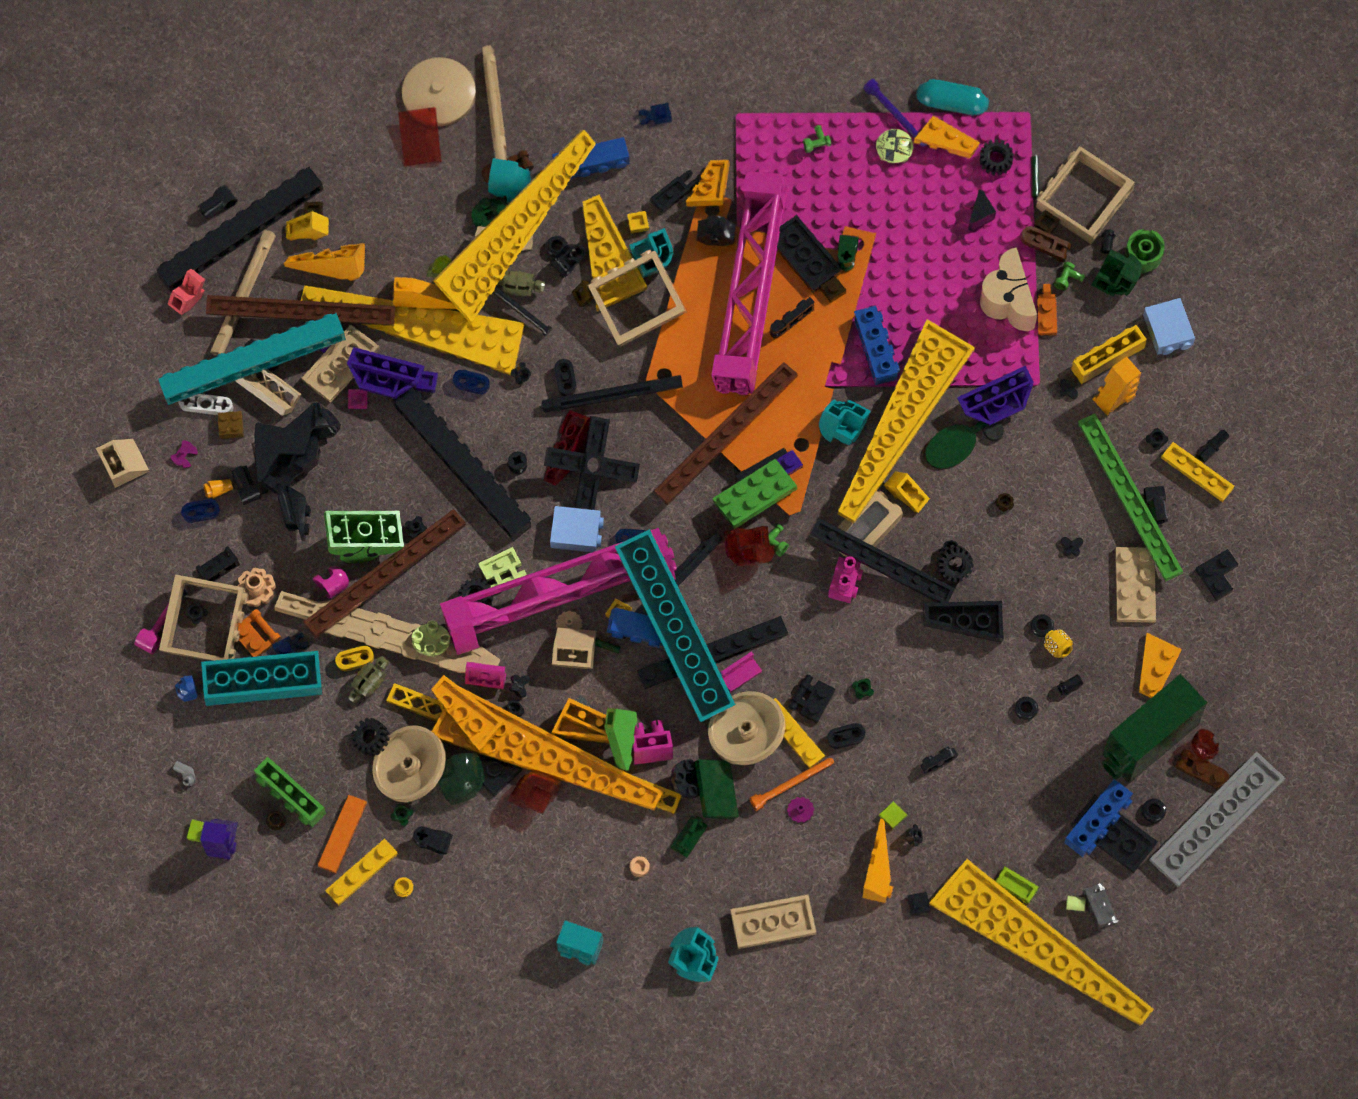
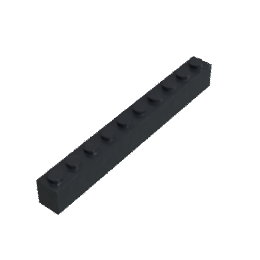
M310 167L301 169L294 177L283 181L281 186L275 190L268 191L266 196L260 200H255L245 210L237 212L235 217L225 220L221 223L220 227L214 231L207 232L205 237L199 241L191 243L186 250L179 251L175 254L174 258L168 262L161 263L156 269L158 276L172 293L174 289L182 285L186 271L192 269L200 274L304 204V202H307L323 191L321 180Z
M411 388L397 398H393V405L512 541H515L531 528L530 516L518 508L519 504L513 497L509 498L507 496V491L503 485H498L494 481L495 477L489 470L485 471L483 469V464L479 458L473 457L470 454L469 447L465 443L461 444L459 442V437L455 431L449 430L446 427L447 423L441 416L437 417L435 415L434 408L430 403L426 404L422 400L423 396L417 389L413 390Z

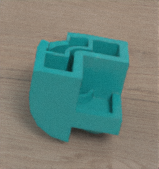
M493 158L488 193L497 197L507 196V203H510L531 182L529 168L519 167L518 162Z
M665 228L650 233L646 239L629 245L634 260L641 258V254L648 250H651V252L655 250L664 268H667L672 260V244ZM653 259L637 267L643 278L659 272Z
M834 399L823 410L820 417V432L830 443L836 438L850 446L852 442L857 440L871 411L848 399L847 402Z
M698 927L683 929L670 944L673 951L668 963L677 969L676 974L683 978L696 982H709L712 979L719 956H716L715 941Z

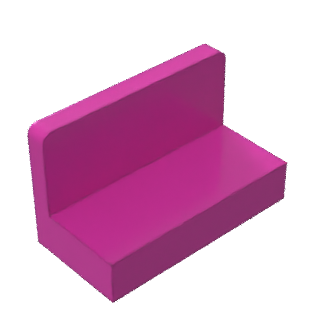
M752 651L720 672L730 694L762 673L761 668L753 659L754 654Z

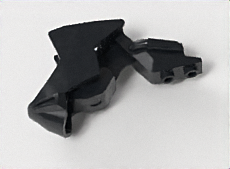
M319 401L311 402V405L284 428L262 423L255 424L257 480L261 482L262 494L270 490L278 495L286 529L288 531L299 530L302 541H305L306 535H309V524L306 523L307 517H310L311 507L307 504L306 497L290 487L291 481L301 473L305 475L318 465L321 453L318 440L334 437L341 427L336 416L320 404Z

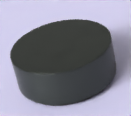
M999 422L992 425L987 424L985 436L988 440L996 442L1003 437L1004 428Z

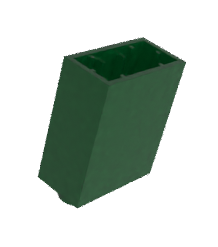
M1179 674L1110 732L1103 753L1106 759L1102 761L1106 772L1115 780L1122 776L1128 783L1132 782L1199 725L1207 701Z

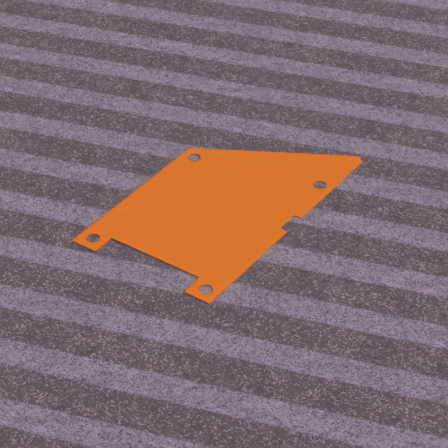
M724 197V204L718 206L720 211L716 216L727 219L732 199ZM696 206L673 285L687 313L661 326L646 381L658 379L657 373L661 369H668L672 376L681 375L683 388L657 392L656 394L707 439L751 394L740 395L737 392L721 393L716 391L712 378L715 354L719 355L740 227L735 226L734 244L715 246L698 242V221L707 219L709 215L705 212L706 206ZM847 226L844 227L843 235L859 236L864 242V247L856 253L854 268L848 272L843 271L836 276L847 291L832 303L820 289L813 293L778 251L776 253L754 391L783 362L792 368L798 376L721 453L742 472L783 448L787 452L793 450L803 464L801 469L789 475L797 485V490L776 503L789 516L801 512L822 435L819 428L820 417L823 410L831 402L834 389L825 387L831 362L841 364L876 233ZM751 232L750 235L764 251L767 233ZM747 240L745 242L738 287L761 263ZM825 248L838 263V250ZM758 287L739 298L752 316L754 314ZM671 295L666 312L677 307ZM811 297L814 300V311L782 336L776 339L770 335L772 323L775 320H782L783 315L788 311L792 312L801 300ZM736 305L734 307L727 352L750 328ZM747 352L741 355L740 357H746ZM799 438H804L809 442V447L806 451L800 452L795 449L794 442Z

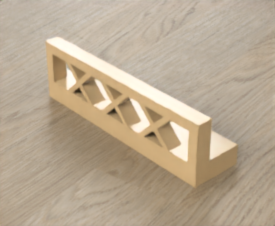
M268 369L261 371L264 377L262 381L257 379L256 373L235 380L282 416L293 411L301 396V393ZM270 381L277 383L279 391L271 389ZM284 392H289L294 396L291 403L286 400Z

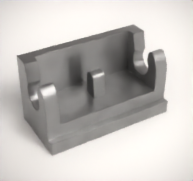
M1103 884L1085 888L1083 891V896L1086 898L1087 906L1097 930L1118 923Z

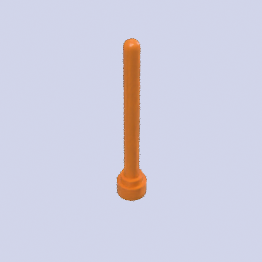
M827 758L765 794H755L749 797L751 805L755 811L764 808L763 805L766 804V801L833 765L834 760L833 758Z

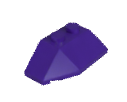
M353 347L347 362L359 389L394 399L416 386L425 368L423 365Z
M1023 366L957 397L966 416L992 425L1025 409L1034 381L1027 367Z

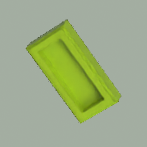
M1007 867L1003 868L995 881L1010 894L1026 904L1030 903L1039 888Z

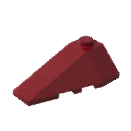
M569 410L559 430V433L562 434L560 442H556L554 448L584 453L590 418ZM547 467L543 480L556 486L570 471Z

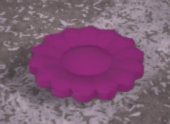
M796 797V799H792L791 803L788 804L787 812L792 821L805 823L814 815L813 803L809 799H805V797Z

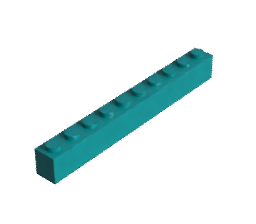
M337 313L327 314L322 319L308 321L303 326L291 327L284 333L272 334L265 340H256L251 345L237 347L232 352L218 354L213 359L202 360L191 367L185 366L175 373H166L161 378H158L167 404L170 405L346 340Z

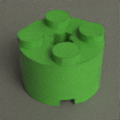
M1137 230L1129 237L1125 257L1128 258L1130 253L1133 254L1141 264V273L1150 272L1156 269L1162 261L1164 240L1153 230Z

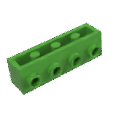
M269 757L254 770L257 777L255 780L262 787L267 786L271 790L270 794L276 800L281 799L284 801V806L291 813L295 811L299 815L298 819L304 825L309 824L313 828L326 814L325 808Z

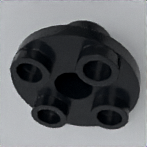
M692 759L678 762L671 772V787L673 791L688 799L700 796L695 762Z

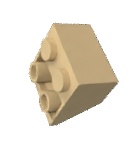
M134 439L112 440L96 448L115 488L150 472Z
M558 628L553 647L552 665L555 667L593 670L596 631Z

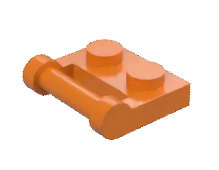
M258 609L252 611L238 625V631H240L238 641L252 657L261 656L282 638L262 618L261 612ZM256 621L270 639L265 642L251 623Z

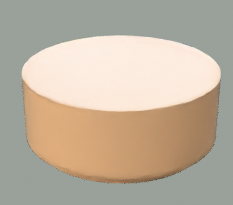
M641 856L633 858L630 862L631 873L636 877L645 876L649 872L648 860Z

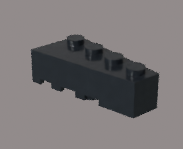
M1002 601L924 603L923 621L925 627L1002 643L1004 639Z

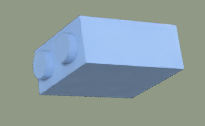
M1181 298L1144 308L1143 317L1157 355L1162 353L1167 355L1176 349L1181 348V350H1185L1193 345L1195 336Z
M555 506L550 539L551 548L584 552L597 551V547H601L602 541L599 529H603L604 518L601 517V511Z

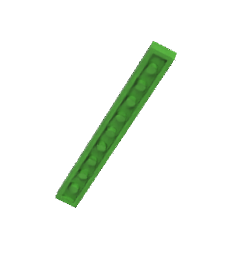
M1094 413L1079 420L1078 425L1165 582L1183 574L1181 566L1097 415Z

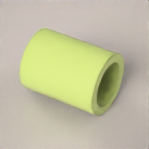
M1067 896L1066 910L1084 911L1086 898Z

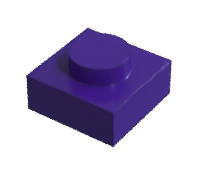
M423 371L416 389L418 391L435 393L438 373Z
M793 450L776 459L788 475L803 467L802 462Z

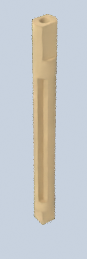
M490 45L482 48L493 147L496 159L507 160L496 59L493 48Z
M264 230L235 297H249L276 237L272 231ZM226 316L211 349L213 355L217 356L225 352L240 317Z

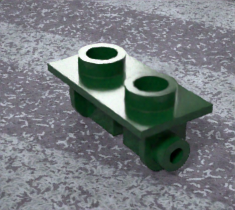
M691 815L671 846V849L688 858L708 825L703 823V819L696 816L695 818Z

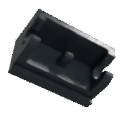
M227 546L225 551L205 564L196 566V570L203 580L215 582L240 564L232 550Z

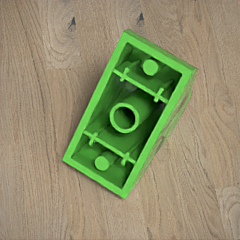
M399 511L324 512L328 551L331 554L340 555L342 562L353 564L374 560L379 555L398 552L404 547Z

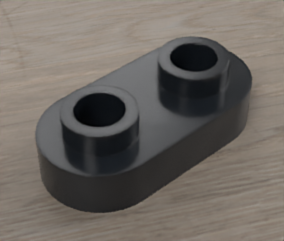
M560 359L554 366L558 391L563 396L573 395L577 389L573 364L568 359ZM566 368L567 371L561 372V369ZM569 385L571 388L566 390L564 386Z
M859 723L834 728L827 735L828 745L834 749H840L859 744L865 738V728ZM858 732L859 736L853 737L852 733ZM834 737H839V738H840V741H839V742H835V741L833 740V738H834Z
M948 746L940 750V754L924 758L922 760L923 763L920 765L923 772L929 773L957 758L958 753L955 748Z

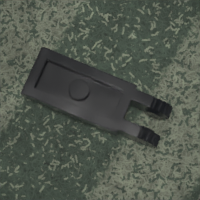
M688 170L650 198V202L663 214L693 190L700 180L696 178L686 185L684 182L693 175L692 171Z
M811 297L801 300L792 312L788 311L783 315L782 320H775L770 327V335L776 339L814 311V300Z

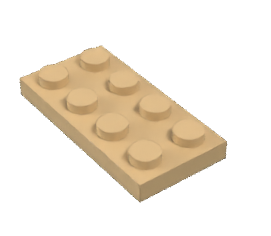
M351 324L344 331L346 340L331 345L301 378L306 385L330 403L354 378L347 365L353 347L377 353L380 349L379 345Z
M1116 547L1117 622L1155 623V562L1147 548Z
M808 895L730 909L738 949L816 934Z

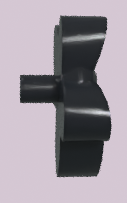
M1078 378L1062 379L1060 381V386L1062 387L1060 395H1067L1072 399H1077L1078 391L1075 387L1078 384Z
M1062 537L1063 554L1068 556L1072 553L1074 556H1079L1083 539L1076 538L1071 541L1067 537Z
M519 675L511 676L512 684L509 686V690L511 692L514 691L519 698L525 697L527 692L524 686L530 681V678L527 675L521 677Z

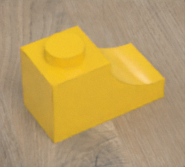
M313 211L286 222V239L290 241L296 239L317 240L328 235V218Z
M895 471L884 484V487L894 498L905 503L916 513H919L930 499L908 473Z

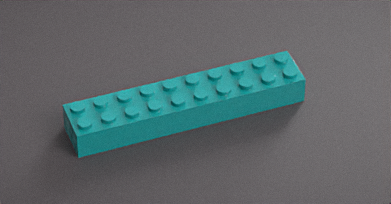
M650 529L616 545L615 549L699 721L702 722L735 706L736 704Z

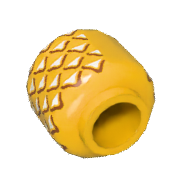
M1051 630L1046 634L1044 647L1053 657L1065 658L1072 652L1073 641L1063 630Z

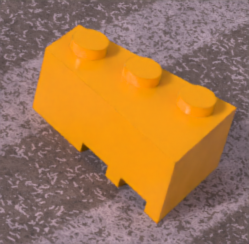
M1127 356L1110 369L1104 379L1106 382L1105 386H1100L1098 389L1100 393L1093 397V401L1106 415L1110 414L1124 402L1129 403L1136 397L1135 394L1138 390L1141 372Z
M568 698L552 730V734L559 738L609 743L605 730L606 715Z

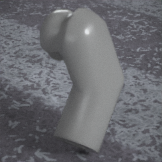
M176 761L173 770L182 774L183 784L185 786L194 785L196 777L193 768Z

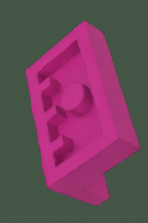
M474 662L466 663L465 684L499 689L504 688L506 680L505 667Z

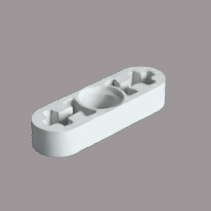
M197 394L189 397L190 402L188 405H185L183 402L186 399L178 401L180 408L188 412L218 415V413L233 411L232 401L228 397ZM196 399H197V407H195V404H194V403H191V402H195V403H196ZM209 400L211 405L208 408H202L200 406L201 402ZM224 403H227L228 407H225V410H222L221 406H223Z

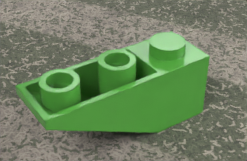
M607 708L605 730L616 767L622 770H629L632 762L631 750L635 741L634 729L637 725V712Z

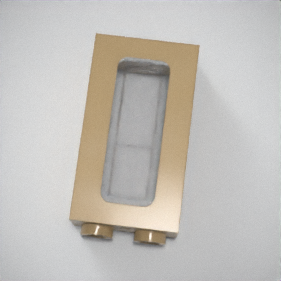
M876 491L854 524L844 519L838 528L876 547L902 519L903 512L899 505L896 503L892 504L887 500V496L882 491Z

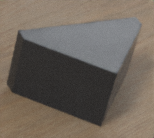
M979 190L969 223L968 230L970 231L995 219L996 211L983 190Z

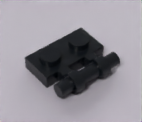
M806 674L804 680H801L797 693L793 694L790 699L791 703L788 708L795 711L798 706L802 707L800 715L818 724L836 689L819 680L816 686L810 684L813 677ZM806 691L811 693L807 701L802 699Z

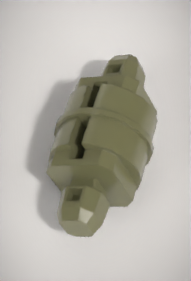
M511 270L506 271L505 276L498 282L496 287L501 288L503 286V292L508 295L527 297L532 295L533 290L535 292H543L545 282L541 280L534 281V274Z
M384 656L379 657L375 661V665L371 662L365 664L354 677L351 685L355 690H352L348 697L353 703H358L362 699V695L369 698L370 695H373L380 688L379 686L386 677L382 670L386 669L389 664V660Z

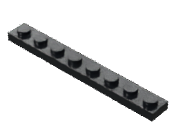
M820 518L817 519L809 535L935 602H949L955 588Z
M779 616L706 645L716 663L787 636L788 631L782 617ZM669 658L637 670L644 690L678 677Z

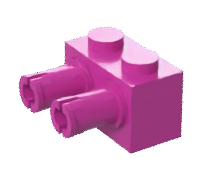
M850 556L846 558L838 557L828 598L851 603L852 598H856L858 587L855 586L857 580L861 581L863 570L860 569L861 563L856 561L855 558Z
M656 720L650 723L653 733L645 734L643 723H638V728L637 725L635 726V741L631 750L634 765L673 759V744L670 730L664 731L662 720H657L658 725H656Z

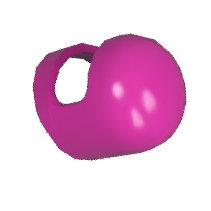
M338 566L328 568L330 578L323 579L320 575L312 578L321 590L323 588L327 590L328 594L326 596L330 600L342 593L349 585L347 574Z

